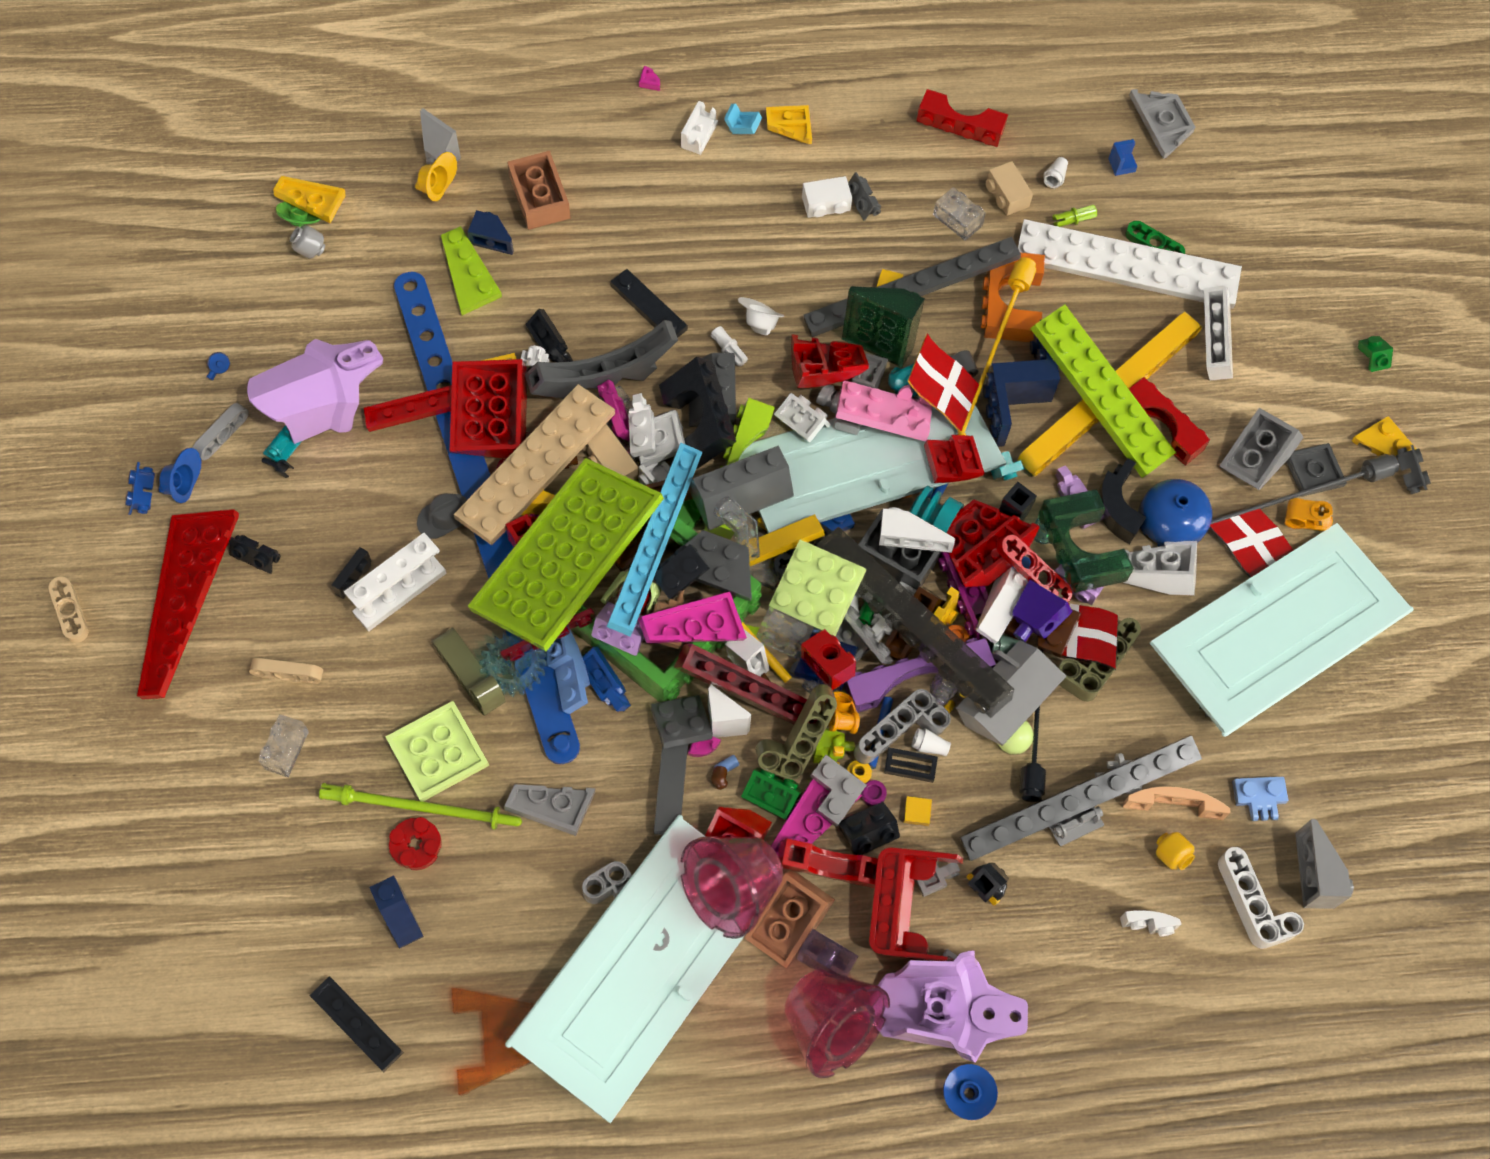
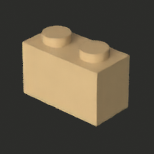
M1013 161L989 170L986 187L989 192L993 193L998 207L1003 209L1006 216L1030 207L1033 193Z

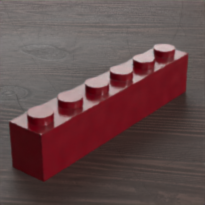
M694 644L683 645L674 668L713 685L793 725L807 701L806 698ZM811 719L810 721H808V723L813 724L817 722L818 719Z

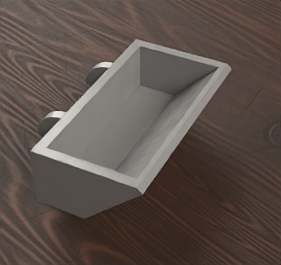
M1021 640L1007 654L1000 650H995L992 653L993 658L999 661L998 664L989 673H985L982 676L983 679L978 685L970 680L965 681L963 685L971 687L970 694L956 707L965 727L1001 746L1007 742L1066 678V675L1038 648Z

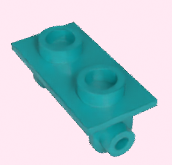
M285 425L263 454L277 462L281 459L287 461L302 441L294 444Z

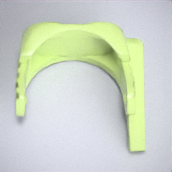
M629 570L619 573L600 601L606 604L611 597H615L618 594ZM653 582L650 586L651 602L647 609V614H651L654 610L653 608L662 590L659 585Z

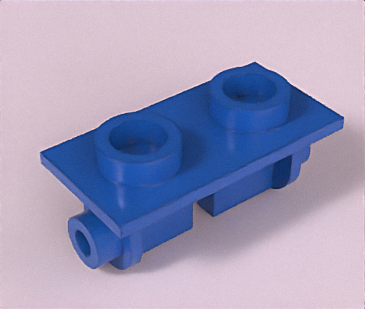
M137 462L135 470H130L128 484H132V491H127L125 505L129 506L128 515H131L133 509L138 510L140 514H147L148 510L151 509L152 493L145 492L143 489H153L155 473L150 467L139 469L140 462Z

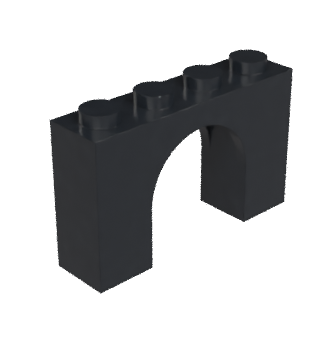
M695 357L659 384L664 405L681 409L698 396L702 400L703 414L700 424L693 433L684 438L686 445L702 451L696 469L737 442L713 361Z

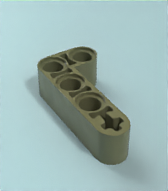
M1125 618L1118 625L1117 650L1119 654H1117L1116 668L1141 632L1139 622L1133 618ZM1124 632H1130L1126 639L1122 638ZM1068 658L1063 660L1058 668L1061 671L1069 670L1073 676L1066 675V678L1059 686L1080 700L1089 702L1096 698L1115 670L1092 662L1087 668L1078 661ZM1097 666H1103L1107 672L1100 671ZM1083 684L1091 685L1094 690H1087Z
M453 627L431 641L441 658L484 716L506 702L503 691L492 675L488 676Z
M820 684L813 688L784 745L769 739L762 740L757 744L755 750L758 764L763 770L790 780L797 779L803 774L837 707V701L830 686ZM811 719H818L817 722L813 724L808 723V721H810ZM802 740L807 741V742H806L805 744H803V745H797V743H798L799 741H802ZM766 753H773L770 757H763ZM792 761H793V762H796V763H795L794 765H792V766H787V765H786L787 763L792 762Z

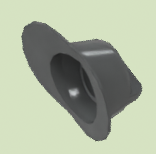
M448 493L435 497L418 515L417 527L421 534L425 533L430 539H437L462 526L463 524L454 518V513L467 499L460 494Z

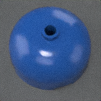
M1167 479L1155 484L1145 494L1138 509L1139 513L1146 516L1141 526V531L1156 542L1158 547L1165 546L1164 542L1197 541L1198 543L1205 536L1212 522V506L1206 493L1196 484L1183 479Z

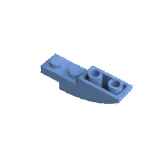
M569 630L570 633L567 636L556 639L550 648L545 651L548 666L555 669L562 710L567 714H571L588 703L585 688L590 685L583 657L571 630Z

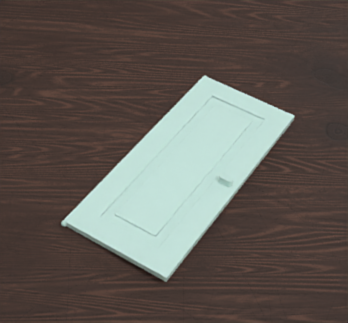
M918 395L913 398L920 399V396ZM975 405L965 433L974 437L983 470L987 472L1006 465V461ZM932 407L930 432L927 440L948 441L951 435H957L958 430L942 413ZM838 418L827 420L831 424L829 428L824 425L811 442H808L793 430L753 442L744 450L738 460L740 461L779 445L789 465L794 496L758 511L767 533L814 514L819 522H824L922 492L927 485L935 488L948 483H934L924 448L925 441L865 425L861 426L858 435L835 429Z
M1336 523L1153 639L1150 645L1222 732V736L1226 737L1411 613L1413 607L1403 599L1340 525Z
M678 815L507 1040L505 1046L515 1049L608 1123H611L751 928L775 889L683 820L682 815ZM665 927L670 937L669 944L664 950L655 951L653 950L655 944H658L659 947L664 944L662 940L665 938V935L662 931Z

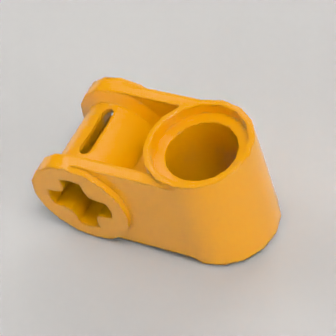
M1300 498L1290 499L1287 504L1285 525L1293 529L1325 531L1332 526L1333 508L1331 504L1325 501H1312Z
M836 691L834 695L837 707L828 724L829 730L833 732L845 730L849 731L850 734H856L859 728L860 716L855 708L853 698L847 693Z

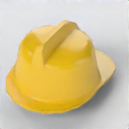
M445 152L433 164L422 166L418 173L415 188L427 194L432 201L440 200L456 175V157L450 152Z

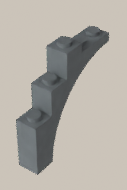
M664 320L638 340L600 356L572 362H537L525 374V378L531 394L562 399L578 384L585 389H598L597 386L608 379L614 383V386L622 378L644 381L657 369L655 362L678 341L672 322Z

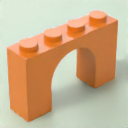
M1021 253V258L1026 257L1036 263V273L1031 285L1040 286L1044 275L1045 255ZM1018 260L987 271V277H984L983 290H986V296L982 298L981 309H985V315H982L980 328L984 329V338L996 339L1008 308V305L1000 298L998 291L1002 287L1009 285V277L1014 264ZM1012 308L1001 339L1022 342L1033 341L1034 333L1030 328L1042 319V312Z

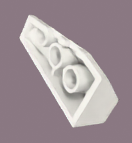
M1197 541L1164 542L1165 546L1151 548L1150 545L1142 546V550L1135 552L1122 550L1097 555L1095 572L1107 579L1169 595H1194Z

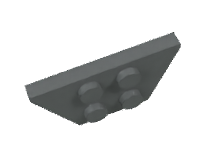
M704 530L685 544L686 546L689 544L695 546L699 555L710 567L708 571L695 581L724 592H730L734 596L751 602L749 548L747 546ZM671 555L665 561L669 562L675 555Z

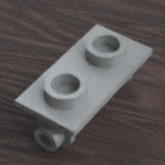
M1099 806L1096 808L1092 807L1049 828L1061 847L1103 827L1104 823L1100 818L1103 816V812Z

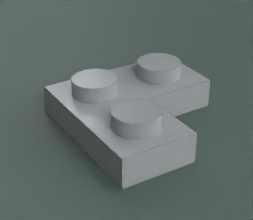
M827 755L822 758L810 775L812 779L830 791L816 812L837 827L864 790L866 784Z

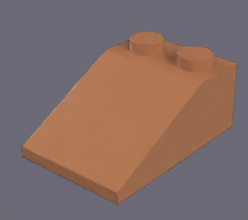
M796 871L786 872L744 938L787 969L822 922L835 899Z

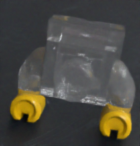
M947 663L933 677L930 684V693L936 698V703L944 706L948 713H950L955 706V702L950 699L958 690H960V695L966 698L970 694L971 687L964 685L967 677Z

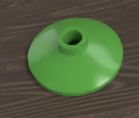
M287 202L279 203L276 206L277 215L294 226L301 227L304 224H313L321 220Z

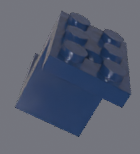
M1033 334V341H1030L1031 355L1034 354L1035 360L992 363L990 372L986 373V384H983V397L987 398L988 401L986 415L987 418H991L992 424L989 427V431L998 447L1005 446L1012 426L1009 405L1052 402L1060 381L1058 365L1035 334Z

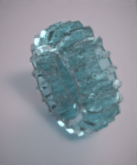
M504 631L502 633L503 638L499 639L497 636H494L495 643L486 644L489 651H481V655L485 659L479 660V664L483 667L480 673H487L486 677L492 675L501 687L504 695L507 691L511 697H514L516 691H519L520 695H524L525 688L533 691L532 683L540 684L541 681L538 676H545L546 673L543 667L547 666V661L544 659L546 657L545 651L541 649L533 650L532 648L528 650V653L524 652V656L515 661L514 671L512 661H506L504 658L497 659L501 655L500 652L523 641V639L512 633L511 636H508ZM527 667H530L528 671L524 675H522L523 670ZM497 674H511L514 679H503L497 676Z

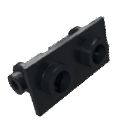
M237 535L235 538L230 537V556L272 574L273 562L277 563L281 557L276 549L265 545L257 549L259 542L245 535Z

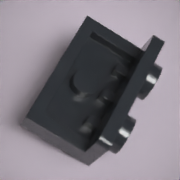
M691 544L681 546L675 551L674 558L669 562H662L657 568L653 579L669 599H674L710 569L697 552L698 550L695 546Z
M884 802L847 817L839 823V829L849 842L853 855L866 854L900 837L897 820Z

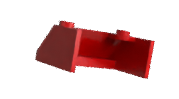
M893 847L881 851L877 862L869 944L874 952L881 955L921 961H953L950 957L929 955L926 938L919 933L909 932L914 880L926 881L931 879L936 872L937 861L963 864L962 857L958 854Z

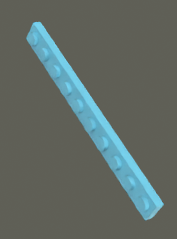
M680 443L660 492L664 499L649 519L606 627L629 637L631 636L702 451Z

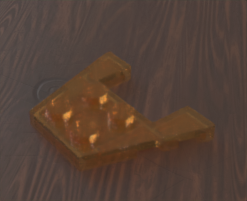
M452 988L454 1014L482 1011L485 1066L457 1070L459 1096H464L470 1093V1091L481 1086L483 1087L497 1078L531 1064L529 1060L512 1047L507 1048L505 1043L534 1006L533 1003Z

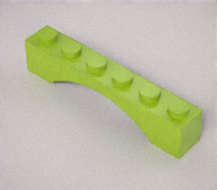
M748 398L745 405H740L736 415L740 420L738 425L734 424L733 426L737 442L725 449L723 458L727 459L725 466L737 462L746 448L765 435L775 407ZM739 519L708 532L731 540Z

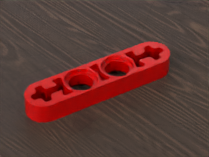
M1006 535L998 539L996 546L998 553L1028 581L1032 580L1057 596L1059 592L1056 589H1062V599L1067 602L1071 600L1072 589L1070 585L1020 538L1015 535ZM1006 542H1011L1010 547L1013 550H1007L1008 545ZM1024 555L1028 556L1031 561L1028 569L1022 565ZM1041 571H1044L1048 577L1045 584L1039 581V573Z

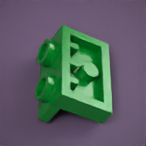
M757 767L753 770L741 797L787 820L798 796L802 793V789L798 788L799 784L794 780L786 778L783 780L775 776L776 774Z

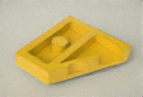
M809 105L766 107L767 130L806 144H812Z
M1389 416L1357 434L1351 440L1356 445L1361 443L1371 448V452L1378 456L1392 454L1396 457L1398 455L1397 450L1406 447L1407 451H1411L1410 445H1413Z
M953 587L947 592V601L942 607L938 606L922 632L921 643L928 648L934 641L937 643L941 639L945 631L943 630L947 623L951 625L958 615L956 610L959 591Z

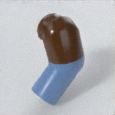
M735 755L724 759L714 766L711 782L715 785L716 789L726 788L728 785L726 780L727 772L739 766Z

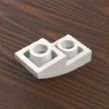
M1126 911L1120 917L1122 928L1131 926V930L1146 928V924H1148L1150 934L1158 933L1159 936L1172 935L1175 933L1174 930L1181 925L1180 919L1154 911Z

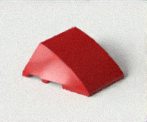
M791 334L792 371L797 388H812L838 383L853 378L869 369V363L862 345L838 341L824 344L820 343L818 338L812 337V341L799 340L798 335Z
M975 499L958 511L947 534L955 538L952 553H949L964 586H988L1012 566L998 553L996 548L998 539L1006 535H1015L1030 548L1040 528L1039 525L1021 521L1015 515L1011 517L1001 513L999 509ZM1006 542L1008 545L1007 550H1013L1010 547L1011 542Z

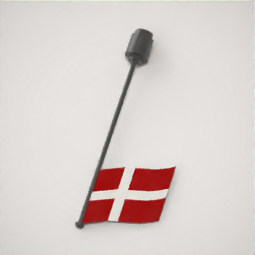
M1383 454L1365 460L1362 464L1361 472L1214 519L1209 528L1227 546L1242 570L1251 578L1294 551L1279 528L1261 509L1361 476L1369 482L1391 477L1399 471V462L1392 454Z

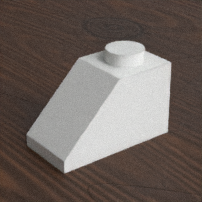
M745 629L747 639L744 641H727L725 646L728 657L735 665L758 676H761L762 673L766 674L770 670L764 645Z

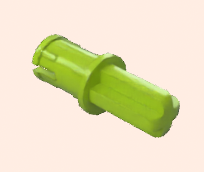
M1095 205L1078 209L1073 207L1070 211L1053 214V220L1062 219L1053 224L1058 227L1073 223L1078 225L1081 221L1097 217V209Z

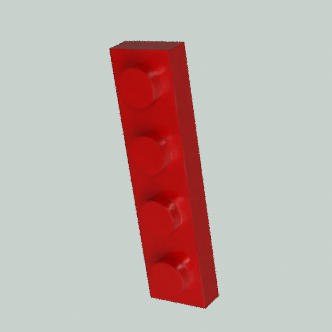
M452 385L364 407L366 428L369 432L450 412Z

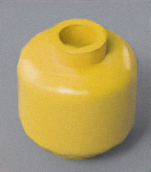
M1166 832L1156 842L1158 845L1156 849L1157 857L1171 870H1184L1195 858L1193 844L1180 832L1170 834Z

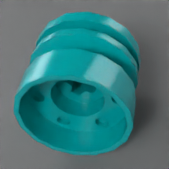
M927 485L922 493L917 496L909 512L947 533L955 516L964 507V504L951 497L943 505L940 504L942 496L940 491H937L933 498L930 499L933 488Z

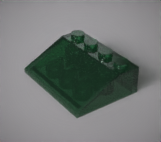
M851 286L848 292L842 340L851 344L862 345L865 351L878 357L886 358L888 362L902 368L915 346L925 298L916 292H910L902 288Z

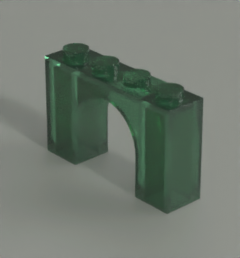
M1097 489L1044 500L1038 512L1039 521L1041 524H1044L1050 544H1053L1057 561L1062 565L1065 571V579L1071 585L1074 593L1127 582L1134 570L1125 549L1093 554L1080 549L1071 539L1070 529L1100 522L1106 508Z

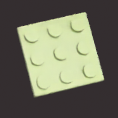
M800 539L769 606L820 630L826 629L829 634L836 636L867 569Z
M454 701L385 736L415 793L422 802L489 766Z

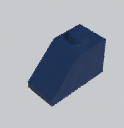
M476 210L468 229V237L471 244L513 255L512 238L498 215Z

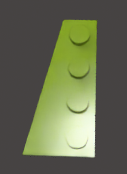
M457 227L442 234L441 239L461 315L463 316L501 298L502 293L462 227Z

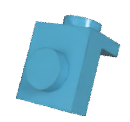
M731 104L724 119L732 134H755L762 117L759 112H740L737 104Z

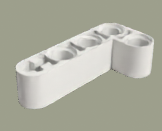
M1229 848L1219 858L1218 867L1252 944L1257 948L1264 949L1289 941L1300 934L1304 928L1301 916L1294 912H1287L1274 917L1247 854L1241 848ZM1239 881H1243L1247 884V891L1243 890L1239 886ZM1249 905H1254L1258 909L1259 914H1253L1250 911ZM1284 921L1292 925L1293 932L1288 931L1284 927ZM1260 929L1268 932L1269 940L1261 936Z

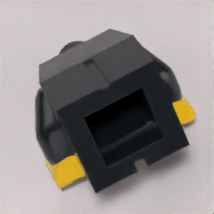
M996 863L978 866L966 876L970 880L967 884L975 892H979L978 896L985 903L989 901L993 906L999 903L1000 899L1004 896L1009 879L1005 871L999 868Z

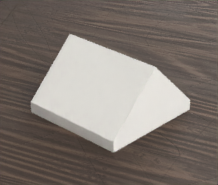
M710 685L708 688V712L713 737L747 735L750 731L751 714L716 687Z

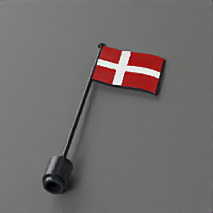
M1068 603L1070 608L1080 612L1081 616L1062 656L1099 663L1116 670L1118 615L1097 607ZM1040 706L1035 710L1032 762L1022 767L1020 774L1019 792L1022 794L1021 798L1028 802H1039L1042 800V796L1045 795L1046 769L1037 763Z

